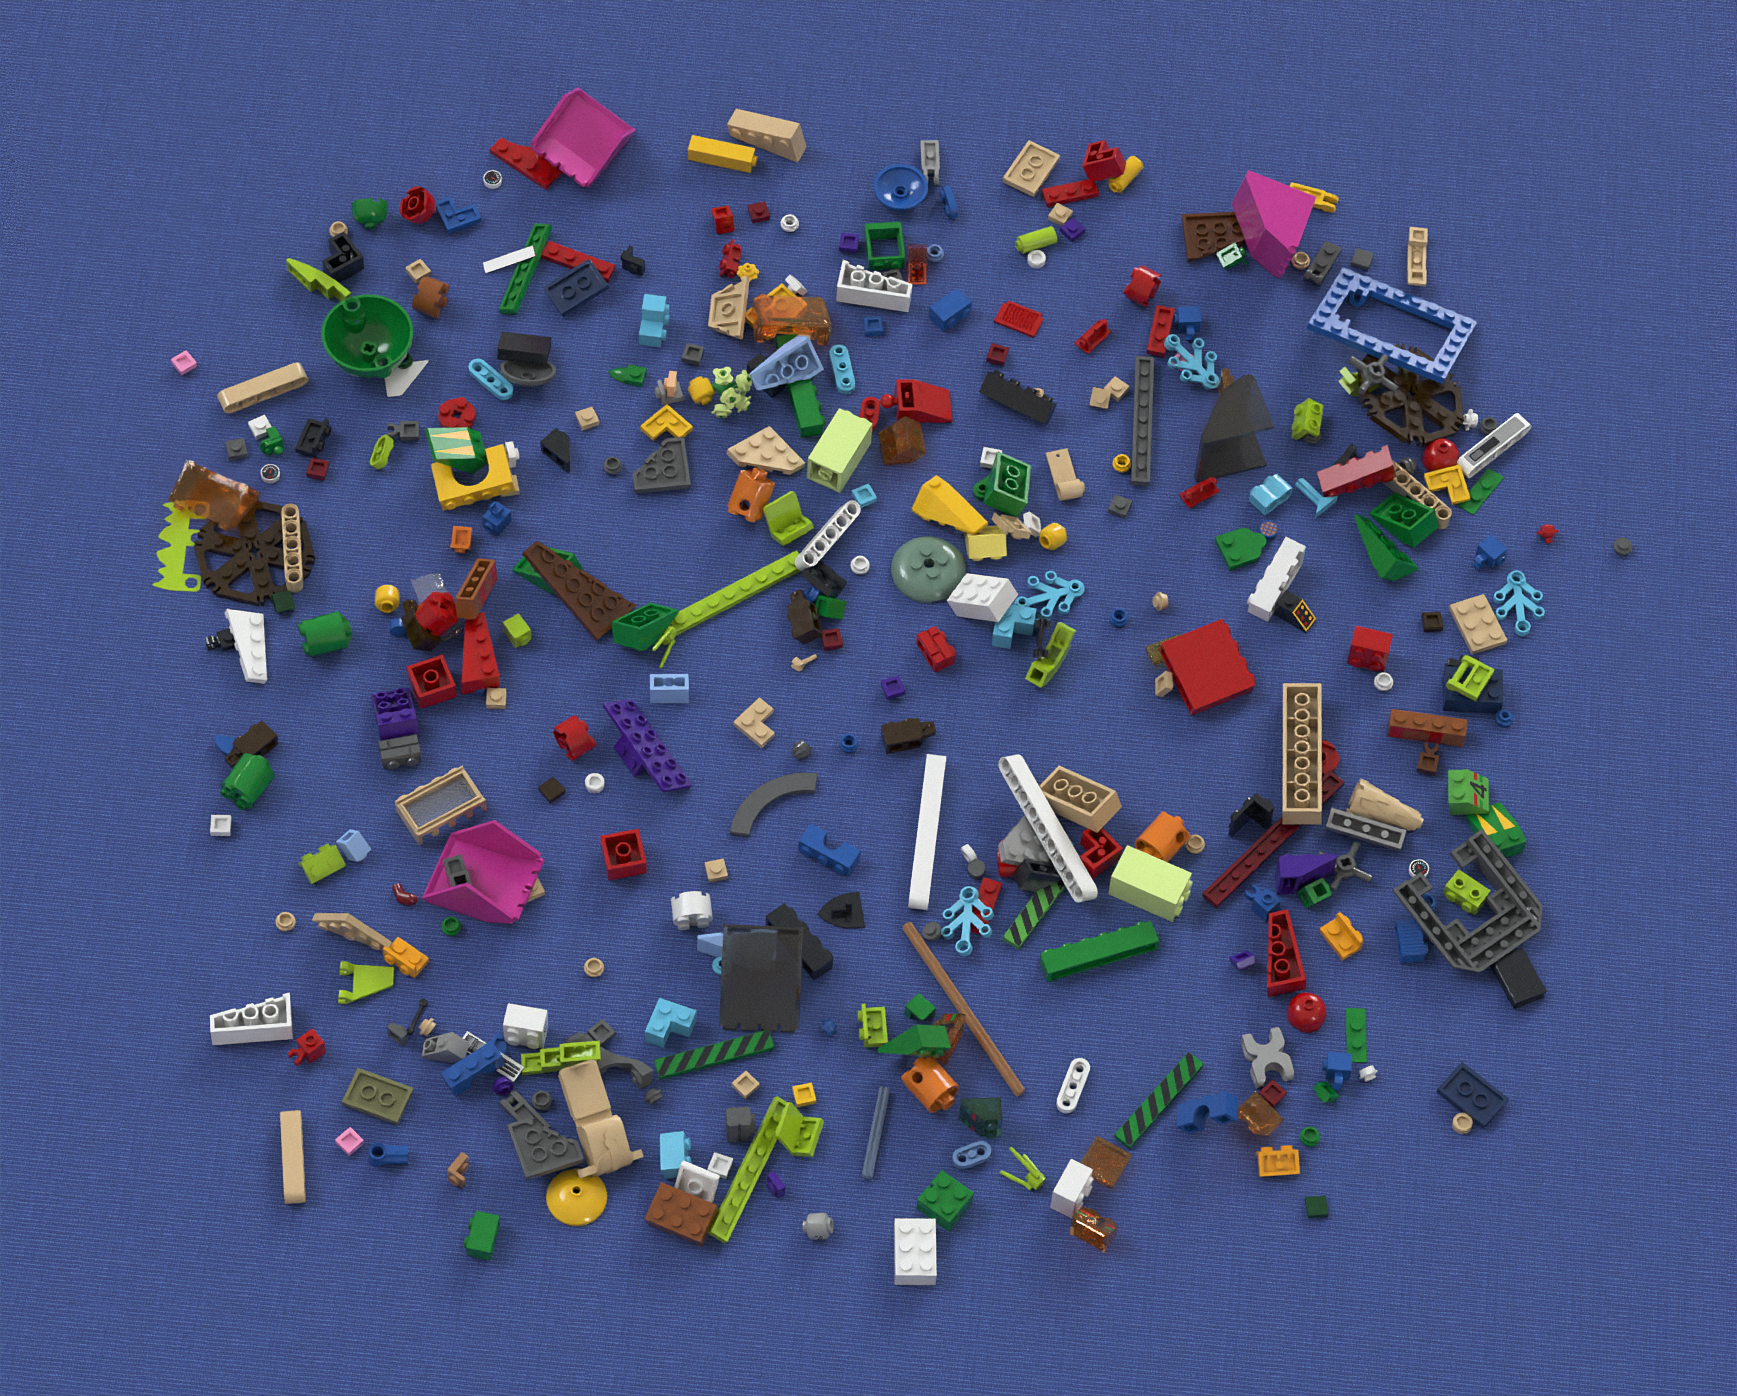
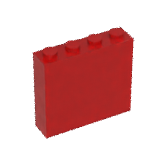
M1223 619L1161 643L1158 649L1169 672L1172 673V679L1191 716L1252 692L1256 684L1254 675L1249 673L1247 669L1246 659L1241 657L1239 653L1238 643L1232 639L1230 635L1231 630L1228 624L1224 623Z

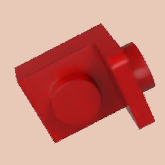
M728 205L711 209L717 234L733 232L735 230L733 215Z

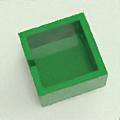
M941 1170L931 1182L930 1187L928 1186L917 1199L916 1209L928 1218L936 1219V1223L949 1232L973 1203L974 1192Z

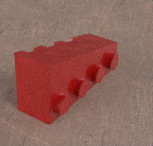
M484 612L479 613L476 619H465L462 695L474 693L475 690L484 688L486 690L487 688H500V675Z

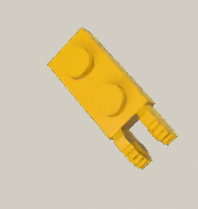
M1293 182L1290 183V187L1316 197L1313 205L1314 208L1322 209L1329 213L1335 212L1336 206L1334 204L1338 202V196L1327 193L1324 190Z

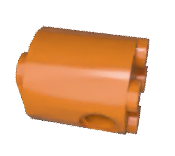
M753 468L752 472L740 471L727 504L729 513L744 515L746 520L754 523L756 520L762 519L764 515L763 508L768 504L775 487V483L766 478L768 474L766 471L758 468ZM746 500L750 503V507L747 506Z
M1162 811L1135 840V847L1137 850L1168 863L1191 838V835L1183 826L1184 821L1179 816L1173 817Z
M932 1056L925 1059L919 1057L914 1062V1067L901 1076L903 1084L928 1112L934 1113L940 1109L947 1110L955 1102L954 1096L959 1090V1085Z

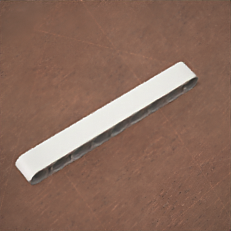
M927 754L908 904V908L928 910L946 756Z
M1019 754L1002 757L999 760V769L1075 902L1095 899L1098 893L1095 883L1024 759Z

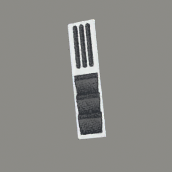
M468 1031L463 1036V1039L469 1042L467 1050L469 1054L487 1044ZM501 1053L505 1065L496 1071L514 1082L524 1067Z

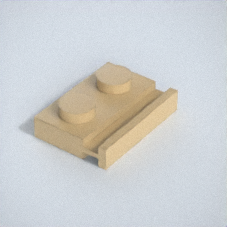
M997 513L993 514L992 521L1004 534L1008 535L1010 533L1011 537L1018 540L1030 538L1032 532L1018 517L1003 514L1000 517Z

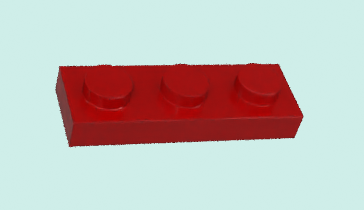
M1087 179L1042 189V196L1046 207H1051L1057 203L1066 204L1098 197L1099 191L1096 183Z
M1156 306L1146 354L1165 357L1166 348L1164 341L1170 334L1175 308Z
M983 877L978 891V899L986 907H990L992 911L994 910L1002 883ZM973 906L972 912L984 924L988 925L990 920H984L981 912ZM971 923L970 932L981 935L979 929Z

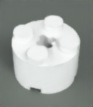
M691 891L679 894L677 899H675V896L671 898L673 923L678 926V930H688L690 926H698V928L709 927V922L712 921L713 917L710 895L708 893L704 896L700 891Z

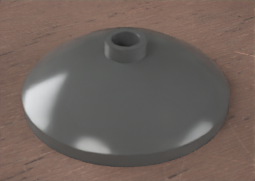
M505 360L500 366V372L509 382L529 388L550 382L556 375V367L549 361H547L546 365Z

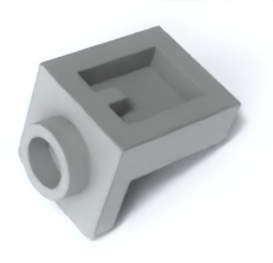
M661 380L657 381V387L654 390L656 398H660L661 405L683 401L679 382L676 383L675 396L668 397L667 389H664Z

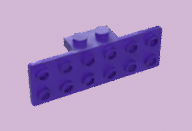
M632 699L609 702L603 705L604 710L622 734L614 749L633 776L640 775L642 770L646 768L663 793L690 788L691 782Z

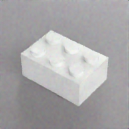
M967 573L952 592L947 602L956 616L999 622L1018 596V593L1009 579Z
M895 1218V1285H935L937 1276L936 1219Z

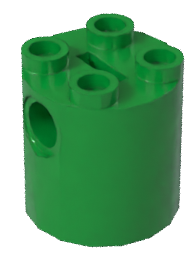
M339 611L308 620H301V624H297L299 634L304 636L305 640L302 643L304 654L310 657L346 649L352 637L350 622Z
M243 754L232 768L229 776L221 783L222 790L220 794L224 798L236 802V806L243 811L246 808H252L256 799L263 794L275 778L270 763L260 755Z

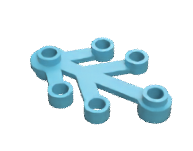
M1168 335L1164 341L1165 348L1170 351L1176 350L1187 361L1183 362L1179 361L1177 357H1170L1167 362L1170 369H1184L1180 374V379L1183 382L1202 383V386L1207 390L1217 388L1220 380L1214 374V362L1217 359L1216 353L1213 351L1207 352L1205 356V361L1207 362L1206 371L1202 367V348L1205 343L1201 338H1196L1192 343L1194 349L1193 358L1180 344V339L1177 335ZM1189 370L1196 371L1199 375H1192Z
M1515 570L1509 573L1507 584L1494 594V602L1502 604L1505 600V595L1512 589L1514 590V595L1502 607L1497 608L1495 616L1498 620H1504L1507 612L1515 606L1517 622L1514 630L1517 635L1526 636L1530 631L1531 625L1525 620L1524 606L1533 612L1532 615L1535 619H1542L1545 610L1534 603H1540L1543 594L1526 583V578L1521 571ZM1522 590L1531 595V601L1522 594Z
M1048 571L1045 574V581L1049 584L1054 583L1062 587L1061 589L1050 587L1039 582L1036 576H1030L1027 581L1028 587L1040 590L1044 594L1030 598L1018 597L1014 605L1029 607L1049 600L1046 607L1041 609V615L1045 619H1050L1059 598L1066 596L1065 601L1061 602L1058 607L1059 613L1066 615L1069 613L1070 605L1074 598H1078L1084 593V585L1079 580L1068 582L1057 577L1054 571Z
M971 886L964 887L960 892V899L943 912L944 919L947 922H952L941 930L944 939L949 940L953 938L954 931L962 925L961 939L955 945L960 956H968L972 952L973 947L970 943L971 923L979 929L982 937L988 938L992 935L990 926L984 924L972 912V907H976L981 912L984 920H991L994 913L990 907H986L978 899L979 893L977 889ZM964 907V912L956 918L955 913Z

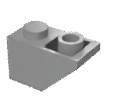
M453 1032L427 1038L423 1044L421 1057L451 1064L456 1063L466 1057L469 1042Z

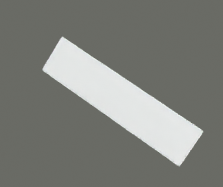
M533 245L484 262L485 273L534 257Z

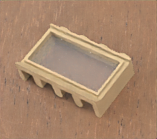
M463 765L459 768L451 769L442 777L434 778L427 785L419 786L410 794L402 795L395 801L397 813L419 846L423 844L422 836L431 833L433 837L439 834V827L448 824L449 827H454L456 825V818L465 815L466 818L472 817L473 809L479 806L483 811L487 810L486 799L483 798L466 773Z

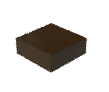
M1441 612L1422 613L1421 618L1424 632L1443 631Z
M554 777L538 787V791L549 803L565 794V789Z

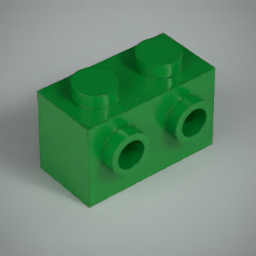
M476 1211L474 1218H470L468 1229L471 1230L470 1235L466 1236L464 1240L467 1256L491 1260L500 1227V1215Z

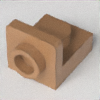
M461 1152L447 1169L449 1182L454 1186L459 1185L462 1188L466 1186V1178L462 1175L469 1168L468 1155Z

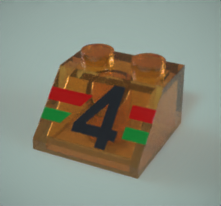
M943 1014L940 1020H936L934 1025L945 1026L951 1049L944 1052L943 1056L934 1059L948 1064L964 1033L965 1014Z
M1082 1206L1072 1217L1070 1234L1105 1253L1117 1234L1118 1225L1112 1219L1103 1218L1098 1215L1095 1210Z

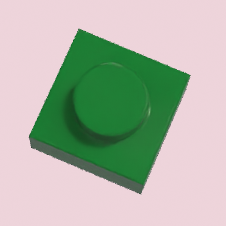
M1327 1081L1319 1082L1313 1087L1317 1097L1325 1103L1335 1102L1339 1097Z

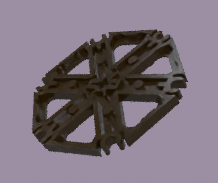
M1399 344L1393 345L1402 350H1406L1404 344H1402L1400 347ZM1410 346L1408 349L1410 353L1434 362L1433 358L1417 347L1414 349L1413 346ZM1367 354L1362 362L1368 365L1372 362H1378L1379 358ZM1383 366L1385 369L1384 377L1399 386L1395 393L1381 383L1379 385L1389 392L1374 396L1370 394L1368 388L1365 394L1359 393L1360 404L1364 403L1362 409H1370L1366 414L1370 417V420L1403 443L1407 442L1408 445L1415 440L1416 446L1419 447L1422 443L1423 447L1436 439L1450 438L1457 433L1464 421L1461 386L1456 387L1459 382L1451 381L1454 374H1449L1445 382L1441 384L1431 379L1419 381V374L1399 366V375ZM1357 368L1358 388H1360L1364 382L1362 379L1363 371ZM1446 393L1453 394L1455 411H1449L1432 398ZM1402 408L1403 428L1387 419L1384 414ZM1422 415L1443 428V430L1431 434L1425 432Z
M245 499V506H239L238 501H236V509H234L231 503L200 528V532L197 534L198 538L203 540H195L194 549L203 584H205L207 589L210 586H215L212 589L213 595L216 594V597L259 607L257 600H260L262 606H264V600L267 598L273 604L272 594L288 591L286 583L279 587L273 585L268 567L284 570V551L282 548H278L283 543V506L250 499L252 504L250 506L249 501ZM261 509L278 513L280 519L260 534L255 512ZM228 516H233L236 518L241 539L214 532V528ZM301 516L300 531L304 544V550L302 551L304 581L312 572V568L306 565L315 564V555L306 521H303ZM252 546H254L257 552V559H255V555L252 553ZM205 552H211L232 558L216 571H210L207 568L204 554ZM250 571L254 587L253 592L244 593L229 588L242 575Z

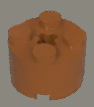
M424 276L418 284L417 289L419 291L417 295H414L412 309L438 319L441 308L447 306L449 298L446 297V294L450 289V284Z

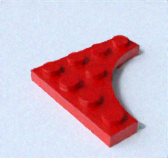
M502 137L490 148L492 155L545 190L563 173L559 170L560 166L557 165L555 167L544 159L545 155L540 156L531 147L511 143Z

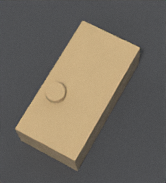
M1058 766L1039 786L1054 813L1097 833L1122 807L1115 790L1061 766Z

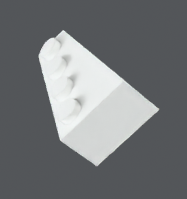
M843 260L837 284L836 301L903 312L909 311L912 284L891 276L886 278L877 271L872 273L864 270V267L860 265L855 267L850 265L848 261Z

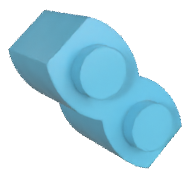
M1278 474L1268 476L1262 485L1255 486L1250 491L1249 502L1262 514L1267 515L1291 496L1293 488Z

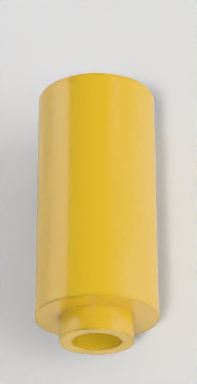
M1130 156L1125 161L1124 174L1119 177H1111L1108 180L1109 188L1113 192L1121 193L1144 167L1140 159Z

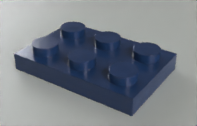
M588 259L544 286L543 289L559 313L564 317L609 289V286L591 260Z
M1463 1062L1437 1089L1438 1094L1461 1112L1469 1115L1483 1129L1509 1100L1507 1096Z

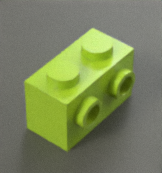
M1458 869L1445 885L1443 895L1449 901L1461 906L1465 912L1475 916L1486 903L1485 900L1491 891Z

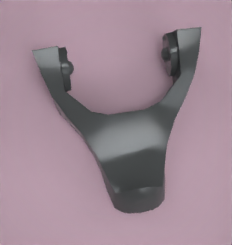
M580 1032L569 1036L564 1043L595 1040L588 1033ZM600 1046L601 1061H597L600 1075L605 1073L607 1068L618 1066L630 1074L633 1083L638 1089L641 1090L652 1083L654 1070L637 1059L616 1055Z

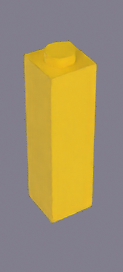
M695 135L691 137L688 147V160L751 173L752 167H756L758 156H755V148Z

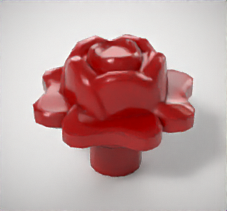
M1545 524L1540 527V531L1536 532V534L1545 538V543H1553L1552 537L1559 530L1555 529L1552 524Z

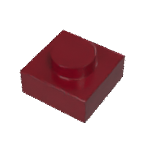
M765 201L748 205L752 224L770 220V214Z
M991 343L986 362L1004 366L1009 353V347Z
M311 458L306 476L325 481L330 466L329 461Z
M839 628L822 631L823 636H821L824 651L843 648Z
M1272 1079L1259 1092L1258 1096L1274 1108L1287 1095V1091Z

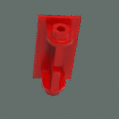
M734 239L723 247L722 254L724 256L719 264V277L724 273L729 278H734L737 275L739 266L737 262L740 261L742 248L739 244H734Z
M1106 319L1097 321L1074 344L1089 354L1112 332L1107 328L1108 321Z
M1209 477L1180 493L1179 496L1187 507L1191 508L1219 493L1220 490L1215 485L1217 484L1216 478Z

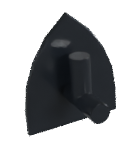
M859 892L846 893L831 899L817 914L825 922L837 927H865Z

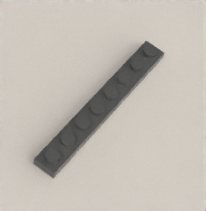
M1136 356L1131 485H1150L1154 357Z

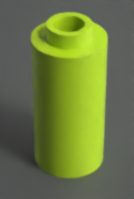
M1049 226L1018 236L1015 246L1017 251L1024 254L1056 244L1057 235L1054 228Z

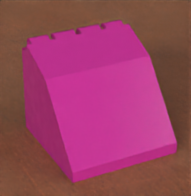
M578 87L564 94L530 145L532 146L531 149L540 156L545 155L544 159L555 167L557 165L560 166L559 170L570 178L573 176L574 181L583 188L585 186L589 188L636 130Z
M1248 170L1233 199L1232 207L1250 255L1271 275L1281 278L1296 252L1295 248H1298L1316 197Z
M496 820L453 832L447 840L422 899L427 903L484 922L513 924V921H519L524 909L520 906L526 905L531 893L530 890L533 889L538 874L534 873H539L543 866L544 859L540 858L542 853ZM462 854L472 886L464 883L449 888L443 859Z

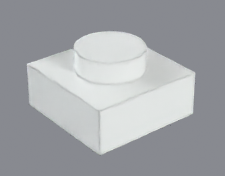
M789 275L785 279L789 284V290L794 294L799 293L804 296L807 293L806 288L793 276Z
M265 415L248 422V426L256 440L267 436L266 429L272 427Z
M513 441L505 442V450L510 468L516 467V459H519L518 448H514Z
M984 447L980 466L992 468L996 453L998 451L1002 453V450Z
M1030 511L1023 514V524L1032 532L1031 535L1034 537L1039 536L1041 531L1040 518Z
M211 815V836H231V815Z
M714 1152L707 1170L726 1179L733 1164V1158Z

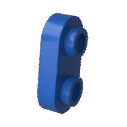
M950 185L943 186L942 191H939L941 202L944 201L945 215L949 216L950 219L958 218V208Z

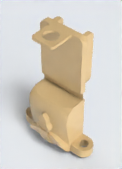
M591 1059L561 1069L558 1077L571 1117L575 1121L576 1130L588 1167L577 1170L579 1178L591 1175L593 1178L605 1173L609 1174L629 1166L633 1160L644 1157L641 1149L633 1152L630 1151L621 1118L617 1114L612 1116L611 1106L597 1062Z

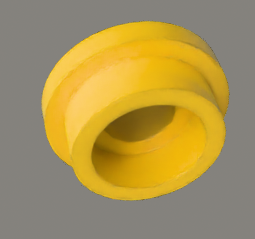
M1120 454L1113 459V468L1118 472H1126L1131 467V460L1127 455Z

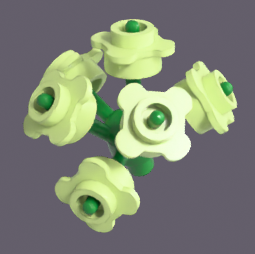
M730 367L715 368L713 370L716 379L711 386L721 397L720 404L715 405L714 411L711 414L722 419L727 418L732 413L729 409H733L734 405L738 409V413L750 408L751 402L749 400L751 396L747 398L744 395H746L747 391H750L752 379L746 370H742V374L737 375L734 382H732L733 377L730 374Z

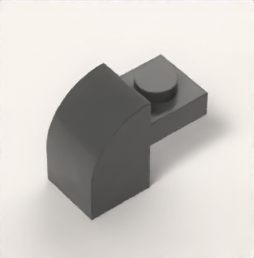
M462 854L443 859L449 888L464 883L472 886Z

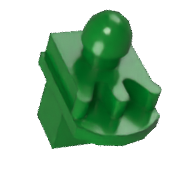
M275 426L267 428L268 439L262 440L259 444L261 452L266 453L267 456L274 453L281 455L284 445L280 434Z

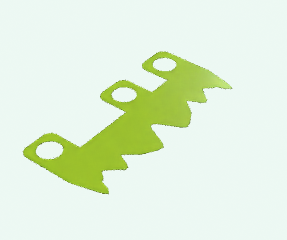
M191 501L165 503L163 506L173 512L165 518L171 525L164 528L158 537L170 543L171 546L156 552L159 560L166 567L158 569V572L164 578L152 585L166 590L197 592L200 590L201 576L183 574L186 546H194L195 543L191 541V536L194 533L200 532V530L189 529L190 518L207 519L210 514V504L207 502ZM199 505L206 507L207 510L202 516L196 515L194 509ZM188 578H195L197 580V585L194 588H188L185 585V581Z

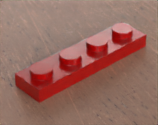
M548 241L541 254V259L571 270L590 259L607 283L616 269L614 264Z

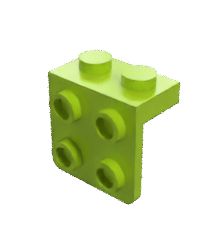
M794 491L788 492L763 508L771 537L782 546L791 543L814 528L813 523L802 515L798 498Z
M787 1102L782 1110L779 1126L776 1128V1137L792 1156L813 1157L824 1121L821 1118L803 1117L792 1102Z

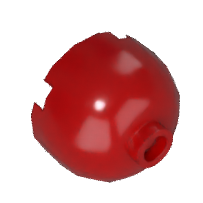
M420 186L413 187L406 192L408 195L405 199L402 198L400 202V214L407 221L414 224L425 223L433 216L436 201L428 190Z
M1445 438L1436 439L1426 445L1422 454V464L1428 472L1429 470L1432 472L1456 466L1459 459L1458 448L1452 441Z
M1303 992L1296 995L1290 1001L1287 1008L1289 1024L1293 1028L1299 1029L1302 1033H1312L1319 1030L1327 1016L1324 1001L1313 993Z

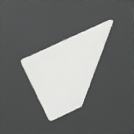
M428 360L413 362L411 367L407 369L397 367L393 370L391 375L385 378L387 397L402 395L428 363Z

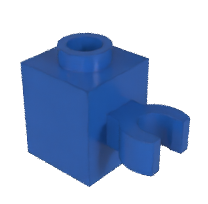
M1200 306L1178 307L1177 314H1174V325H1177L1178 332H1186V341H1194L1195 332H1200Z
M493 501L488 507L489 510L482 516L484 529L498 536L512 521L511 510L497 501Z
M1490 535L1478 545L1476 557L1474 558L1475 562L1472 565L1477 570L1484 564L1491 569L1496 565L1500 566L1506 560L1507 548L1494 536Z
M1253 884L1252 890L1255 894H1250L1246 891L1245 898L1253 901L1251 910L1264 922H1267L1269 920V913L1279 911L1281 899L1268 888L1260 893L1259 887Z
M1328 1052L1327 1058L1322 1061V1071H1325V1079L1334 1080L1333 1090H1341L1343 1081H1349L1352 1054Z

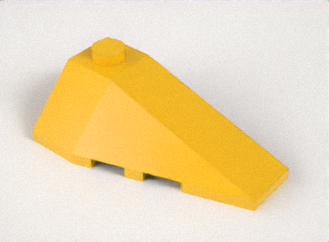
M937 475L922 485L912 507V512L926 521L935 520L940 525L945 526V524L954 526L956 530L973 535L988 525V522L950 484Z

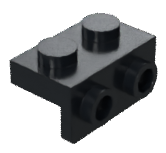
M308 418L295 447V452L317 458L319 452H322L324 449L325 438L329 437L332 427L329 425V419L325 418L323 422Z

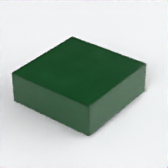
M290 590L271 595L276 614L295 609Z
M1326 1195L1305 1197L1308 1218L1328 1217Z

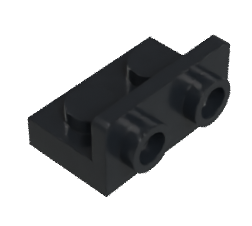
M821 560L812 569L805 568L801 573L805 579L828 597H838L847 584L844 578Z

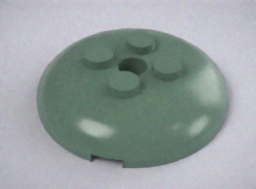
M923 536L906 542L896 551L891 563V573L895 586L903 595L917 602L932 603V601H945L950 597L966 575V563L960 551L950 542L938 537Z

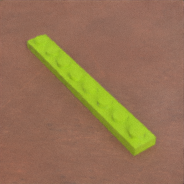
M796 550L679 611L670 625L677 630V635L800 572L795 566V559L799 555L798 551Z
M778 1096L773 1098L708 1231V1234L723 1243L728 1242L777 1141L776 1128L779 1126L782 1110L787 1103Z

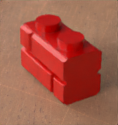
M937 626L929 628L927 631H923L916 636L917 646L935 673L953 665L956 656L954 647L947 644L945 633L939 631Z

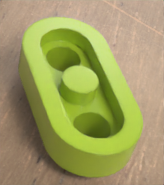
M386 434L378 439L370 458V465L377 470L387 465L390 451L394 446L393 439Z

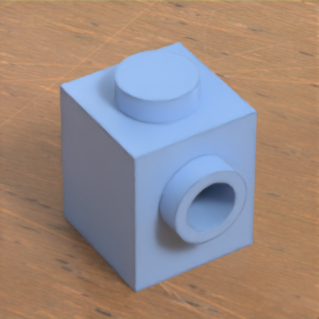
M350 829L336 841L348 860L361 861L371 850L359 831Z

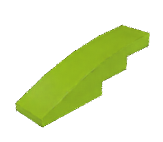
M291 258L286 260L287 271L311 293L318 289L328 300L335 296L340 302L351 297L350 291L322 271Z
M600 1041L560 1044L558 1048L540 1049L539 1053L521 1054V1065L524 1067L522 1075L560 1071L561 1069L591 1059L596 1062L601 1061Z

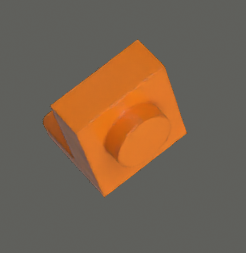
M453 526L450 548L454 549L455 553H465L466 550L470 551L472 527Z

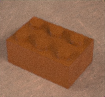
M661 1182L646 1214L645 1221L653 1227L703 1247L708 1231L719 1209L717 1205Z

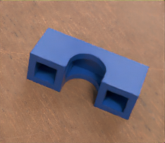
M810 823L799 840L798 850L807 857H813L820 864L833 868L838 874H844L849 877L861 859V850L845 841L838 849H828L825 847L827 832Z
M491 1040L441 1072V1075L455 1097L471 1087L472 1079L478 1074L487 1072L490 1075L504 1066L505 1062Z
M1220 1091L1215 1095H1207L1197 1100H1187L1185 1103L1178 1104L1177 1127L1190 1134L1205 1130V1121L1208 1116L1220 1125L1238 1121V1098L1231 1095L1230 1092Z

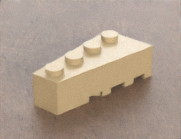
M740 109L734 111L727 123L731 137L797 163L807 147L800 123Z

